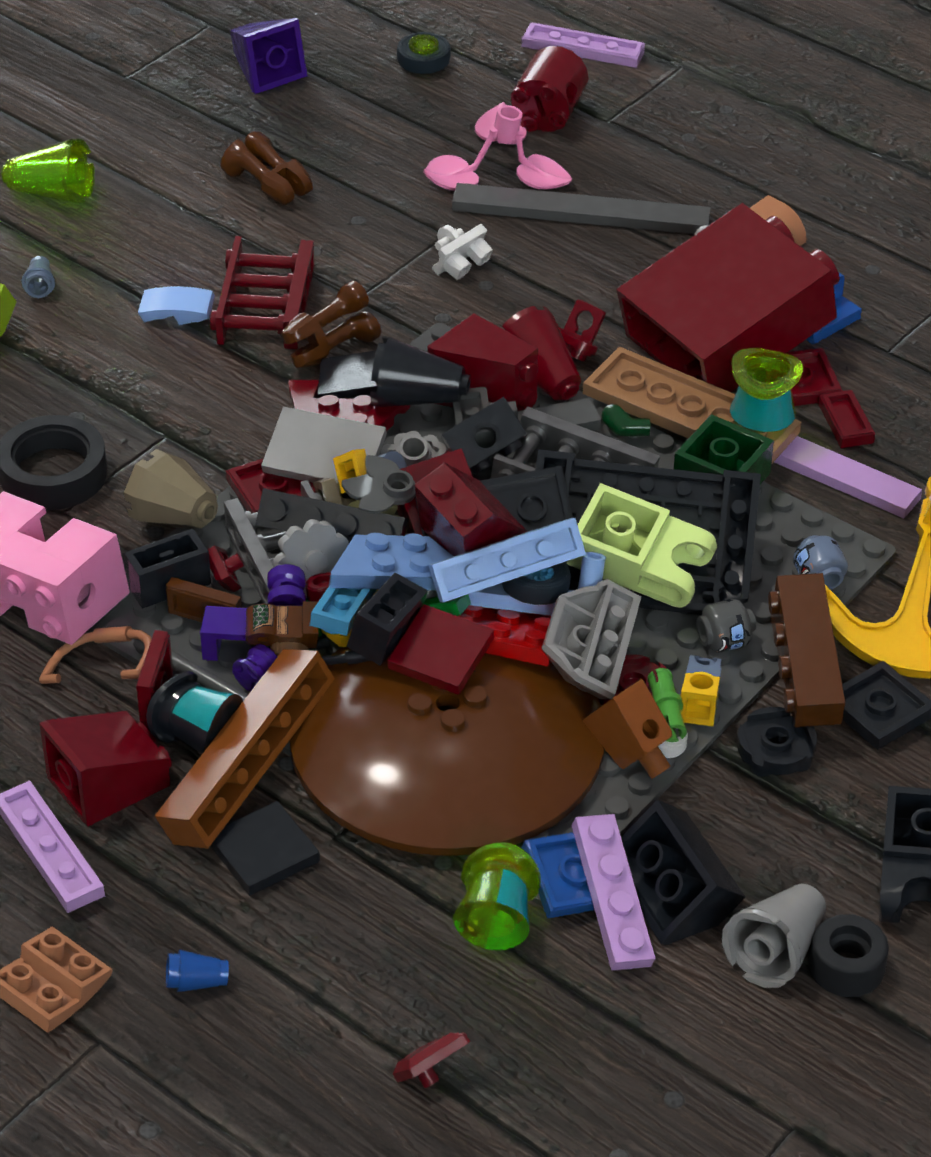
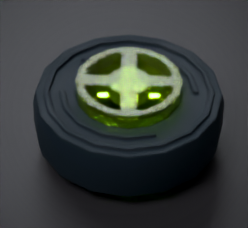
M412 33L403 37L397 47V60L400 66L413 73L428 74L438 72L449 64L451 56L448 40L435 33Z

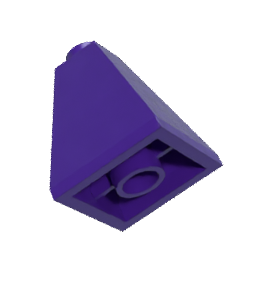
M289 18L256 22L230 30L234 54L254 94L307 76L299 19Z

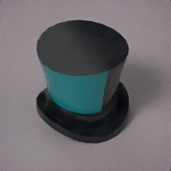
M186 671L169 679L155 692L147 708V725L151 734L157 740L165 743L182 740L202 755L243 700L238 694L202 687L201 684L197 683L198 675L192 671Z

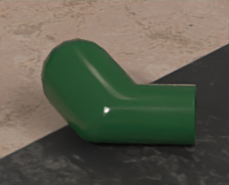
M610 404L603 409L602 420L615 435L650 436L649 418L632 419L616 404Z

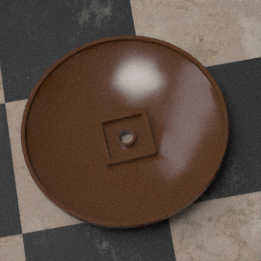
M347 646L342 647L332 655L344 654L345 650L350 648ZM487 653L484 654L459 695L388 669L387 660L389 657L381 666L372 661L348 665V663L327 665L335 680L289 740L291 758L302 786L321 810L334 821L354 834L374 843L401 851L439 856L469 855L499 850L519 844L553 827L569 815L590 791L599 774L605 751L582 721L601 707L597 697L566 682L552 662L547 667ZM445 705H450L456 707L457 709H448L446 711H442L439 708Z

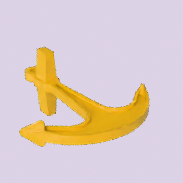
M929 477L925 487L927 498L923 499L916 531L919 534L916 557L899 609L895 615L885 622L870 623L862 621L855 617L825 585L833 634L843 646L873 666L884 661L902 676L926 679L931 678V628L927 617L931 592V477Z

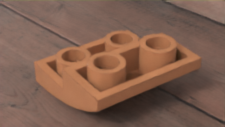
M52 926L21 945L20 958L0 969V998L49 1033L75 1014L100 990L112 976V968Z

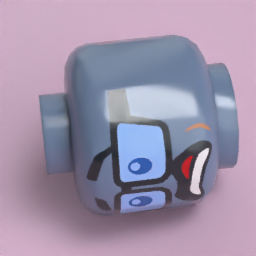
M813 535L805 538L793 555V563L799 574L823 573L825 585H827L829 590L838 587L842 583L848 570V562L838 543L829 536Z

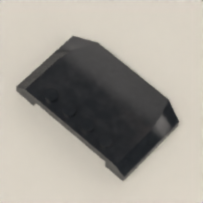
M538 449L536 470L562 466L572 516L576 519L577 525L599 484L602 483L670 510V516L703 528L714 535L717 549L712 559L706 565L695 566L685 563L677 565L691 574L694 579L695 593L689 604L678 608L632 591L641 596L639 608L701 615L703 608L708 604L729 599H737L742 604L748 602L761 474L724 470L723 475L575 459V453ZM568 565L571 573L568 590H577L581 570Z

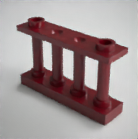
M235 236L232 249H227L225 263L227 271L217 310H212L210 318V328L216 331L217 344L224 345L228 328L278 331V334L281 335L282 330L295 316L306 311L315 268L314 241L300 240L298 253H292V256L243 253L242 236ZM242 266L291 269L292 273H288V276L245 274L241 273ZM237 287L287 289V293H284L283 297L236 294ZM233 307L282 310L284 314H279V317L231 315ZM299 341L292 344H285L284 342V349H298Z

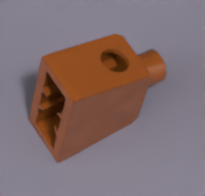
M642 679L582 720L620 768L625 769L639 760L650 778L653 779L671 767L658 746L672 737V730Z

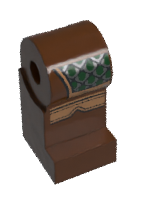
M319 601L303 602L302 606L251 605L246 609V641L253 645L262 644L270 647L276 642H297L308 648H316L319 628L310 626L311 612Z

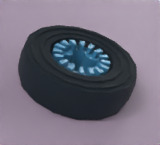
M563 562L503 582L502 585L504 591L514 599L534 605H548L555 603L560 595L568 592L571 573L568 565Z

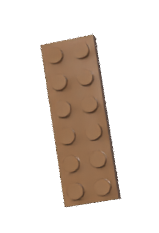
M620 346L583 383L584 395L608 405L616 404L631 415L641 419L649 418L651 423L686 438H689L711 414L741 426L730 414V405L736 394ZM794 419L793 423L788 427L773 432L748 430L774 440L773 463L800 433L801 421Z

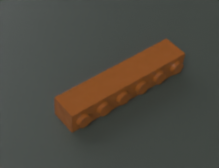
M283 649L155 814V818L173 845L208 849L335 680L319 651Z

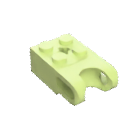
M600 483L578 523V529L585 552H596L606 557L603 579H609L622 587L678 608L685 607L690 603L695 593V583L692 575L677 565L681 563L695 566L706 565L712 559L717 549L714 535L703 528L670 516V510ZM583 556L569 560L567 564L581 570Z

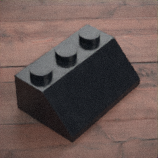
M657 799L621 837L644 919L661 944L668 945L718 926L746 898L686 811Z

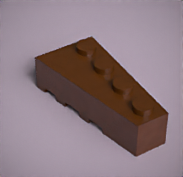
M823 573L777 576L775 591L769 592L768 603L774 643L779 655L780 679H784L786 687L784 689L785 711L791 712L794 727L842 724L845 698Z

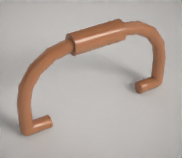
M130 626L96 628L93 632L82 635L74 644L65 643L57 649L46 664L39 677V681L41 684L60 683L61 675L53 674L56 666L66 654L82 644L93 641L95 643L127 642L132 639L142 641L145 649L136 669L122 670L121 678L123 680L138 679L152 637L144 631L132 629Z

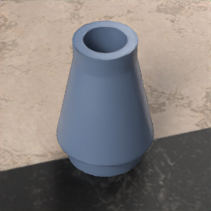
M43 256L32 258L28 269L22 277V287L31 297L43 298L49 295L55 287V279L50 269L49 260Z

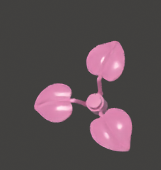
M504 102L488 110L476 122L475 132L486 142L473 164L468 165L464 159L457 156L442 155L431 160L427 168L424 169L428 179L448 190L455 191L457 183L477 185L479 176L473 171L480 165L491 143L497 141L499 144L517 145L518 159L522 164L517 167L516 174L524 184L532 188L546 190L562 187L572 182L570 174L554 160L539 154H533L528 159L524 156L522 141L526 138L527 131L525 127L520 125L522 112L520 109L506 105Z

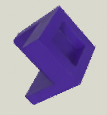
M206 606L200 630L202 660L218 661L222 639L246 641L247 608Z

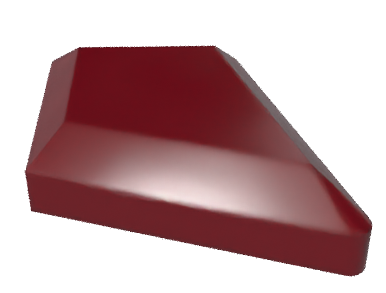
M215 545L209 548L210 569L216 581L224 589L232 592L241 589L235 571L245 566L240 555L236 553L229 557L224 548Z
M449 1033L419 1047L397 1062L393 1076L397 1082L418 1077L424 1088H427L439 1080L432 1066L471 1041L466 1033Z

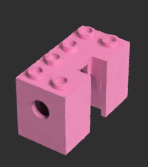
M3 491L0 493V616L13 605L24 609L29 628L41 632L50 638L72 645L130 593L117 534L73 518L45 542L40 520L46 514L45 507Z

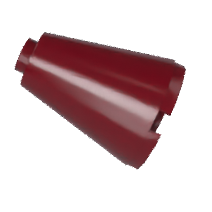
M530 306L510 317L502 325L504 330L538 348L539 369L537 373V387L554 400H568L574 397L579 391L581 377L554 315L545 306H543V310Z

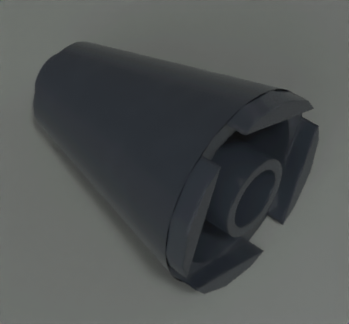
M382 337L383 343L378 344L372 369L371 381H375V384L378 386L377 392L370 391L371 405L375 407L450 403L459 402L462 395H468L471 375L465 374L464 366L392 337Z

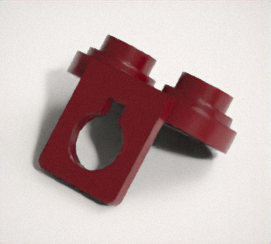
M581 299L576 300L564 329L561 327L559 329L565 343H567L566 345L571 356L585 362L587 356L596 355L599 348L593 342L606 312ZM583 311H589L593 316V323L589 329L583 330L582 334L579 335L577 334L579 330L577 324L578 316Z

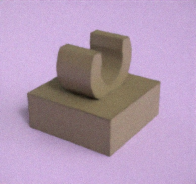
M325 478L313 482L316 493L319 492L323 501L346 506L353 501L356 502V499L352 497L347 499L342 497L338 480L335 481V478Z

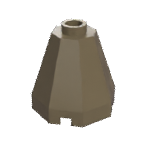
M155 449L150 453V455L154 456L149 461L142 459L135 464L124 491L125 501L130 502L132 510L127 508L129 517L156 527L200 529L215 518L218 508L216 494L186 460Z

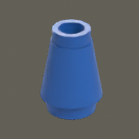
M180 949L178 954L168 953L166 988H176V992L227 986L229 974L228 960H220L219 958Z

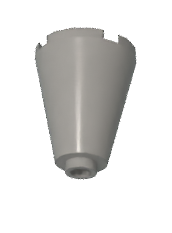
M797 884L735 913L722 931V946L727 960L732 966L737 963L746 972L742 977L758 986L779 988L790 981L799 971L812 943L816 928L820 925L825 915L826 903L822 894L813 886Z

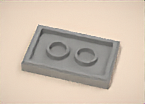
M283 406L261 465L262 471L303 481L308 480V482L312 483L325 478H335L336 481L338 478L333 458L356 449H365L366 456H379L387 435L386 427Z

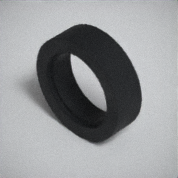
M62 415L36 417L16 425L0 440V484L4 492L44 506L46 510H59L87 501L104 485L107 477V464L103 437L95 427L81 419ZM47 449L72 450L85 457V461L78 468L57 476L32 475L18 467L26 457Z

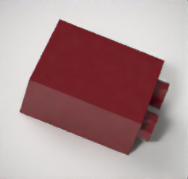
M741 203L616 290L627 337L659 363L732 392L738 388L740 379L742 384H744L837 318L833 286L839 283L840 276L834 262L826 253L819 249L808 253L796 244L792 233L781 219L776 216H770L765 220L744 203Z

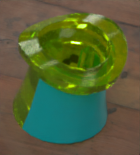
M748 348L735 353L732 359V373L739 386L730 405L731 417L741 426L755 431L773 432L791 425L796 415L792 399V388L801 379L803 373L802 362L792 355L767 349Z
M492 843L477 849L467 858L462 867L461 879L466 886V893L453 915L455 928L464 939L475 946L490 950L513 948L521 944L529 934L528 901L533 900L539 893L541 887L539 869L526 851L510 843Z

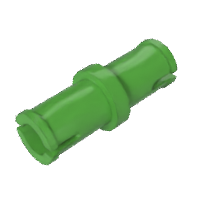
M658 668L656 672L659 681H656L653 671L649 673L647 680L652 696L672 730V737L666 741L677 742L679 740L676 728H678L679 736L682 739L687 734L681 713L683 701L681 696L676 693L672 672L666 668Z

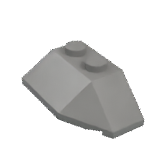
M606 579L598 582L595 586L583 587L558 597L542 650L566 682L599 699L611 700L614 697L641 596Z

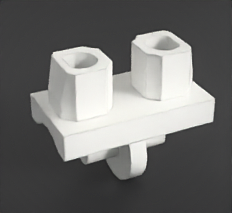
M479 224L464 234L461 228L456 230L449 225L440 228L437 233L438 241L435 242L439 262L432 266V270L437 275L447 271L456 280H459L471 268L472 264L466 259L467 257H470L478 266L488 262L493 249L484 240L487 229L482 224Z

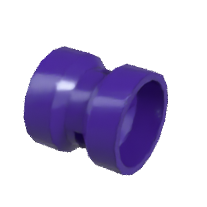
M290 564L278 565L272 568L267 575V587L270 591L267 597V604L302 606L303 602H306V595L303 591L306 585L304 571L300 567Z

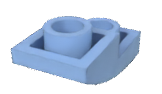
M177 286L144 290L138 314L143 322L165 319L174 316L179 325L200 322L210 318L215 294L211 290Z

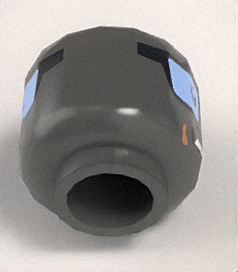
M737 599L708 604L703 608L701 616L697 617L698 636L704 646H709L717 653L742 648L750 642L751 632L756 630L754 613L751 609H746L742 602Z

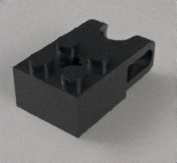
M889 786L879 921L899 923L904 907L911 902L923 900L931 903V789L901 786Z

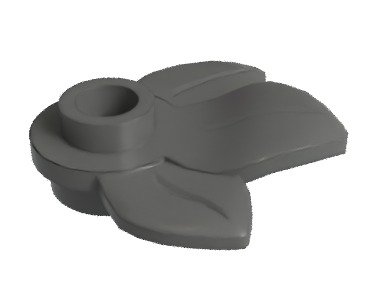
M366 456L365 475L342 480L344 491L350 497L360 500L359 510L368 513H380L387 511L393 505L407 504L416 496L414 487L416 483L413 477L408 472L399 470L395 462L379 456Z

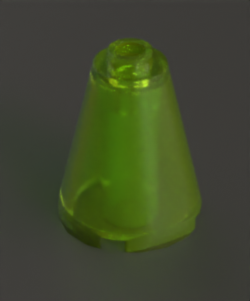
M76 138L7 159L2 167L1 176L3 182L7 184L10 190L72 203H84L86 201L83 198L90 197L93 191L95 169L94 163H88L86 153H91L88 145L84 140Z

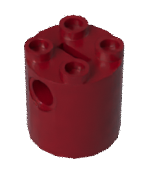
M560 46L542 48L532 57L511 93V104L521 110L522 119L520 125L525 127L526 131L533 132L537 129L551 132L562 129L568 121L589 80L588 70L584 62L573 51Z

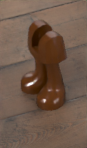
M250 132L246 136L245 144L240 139L235 140L226 149L221 158L220 165L224 173L231 177H237L247 170L261 183L263 193L284 206L294 200V193L298 196H303L313 189L312 180L303 165L296 159L286 162L275 151L271 140L261 132ZM263 163H267L273 169H268Z
M350 281L344 284L336 298L325 308L311 316L305 312L298 314L282 330L281 335L285 344H292L305 338L309 341V344L291 354V359L296 368L320 364L321 359L327 358L332 348L348 339L355 338L366 343L372 342L381 336V327L378 320L371 313L360 311L368 306L369 303L368 294L360 283ZM354 313L344 322L324 334L323 327L344 315Z

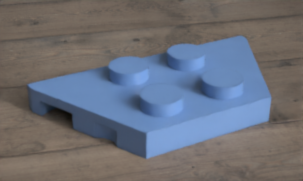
M376 532L369 533L368 535L355 534L332 569L329 586L330 588L380 589L394 573H397L426 590H436L428 565L453 557V555L429 536L414 533L405 536L384 535Z

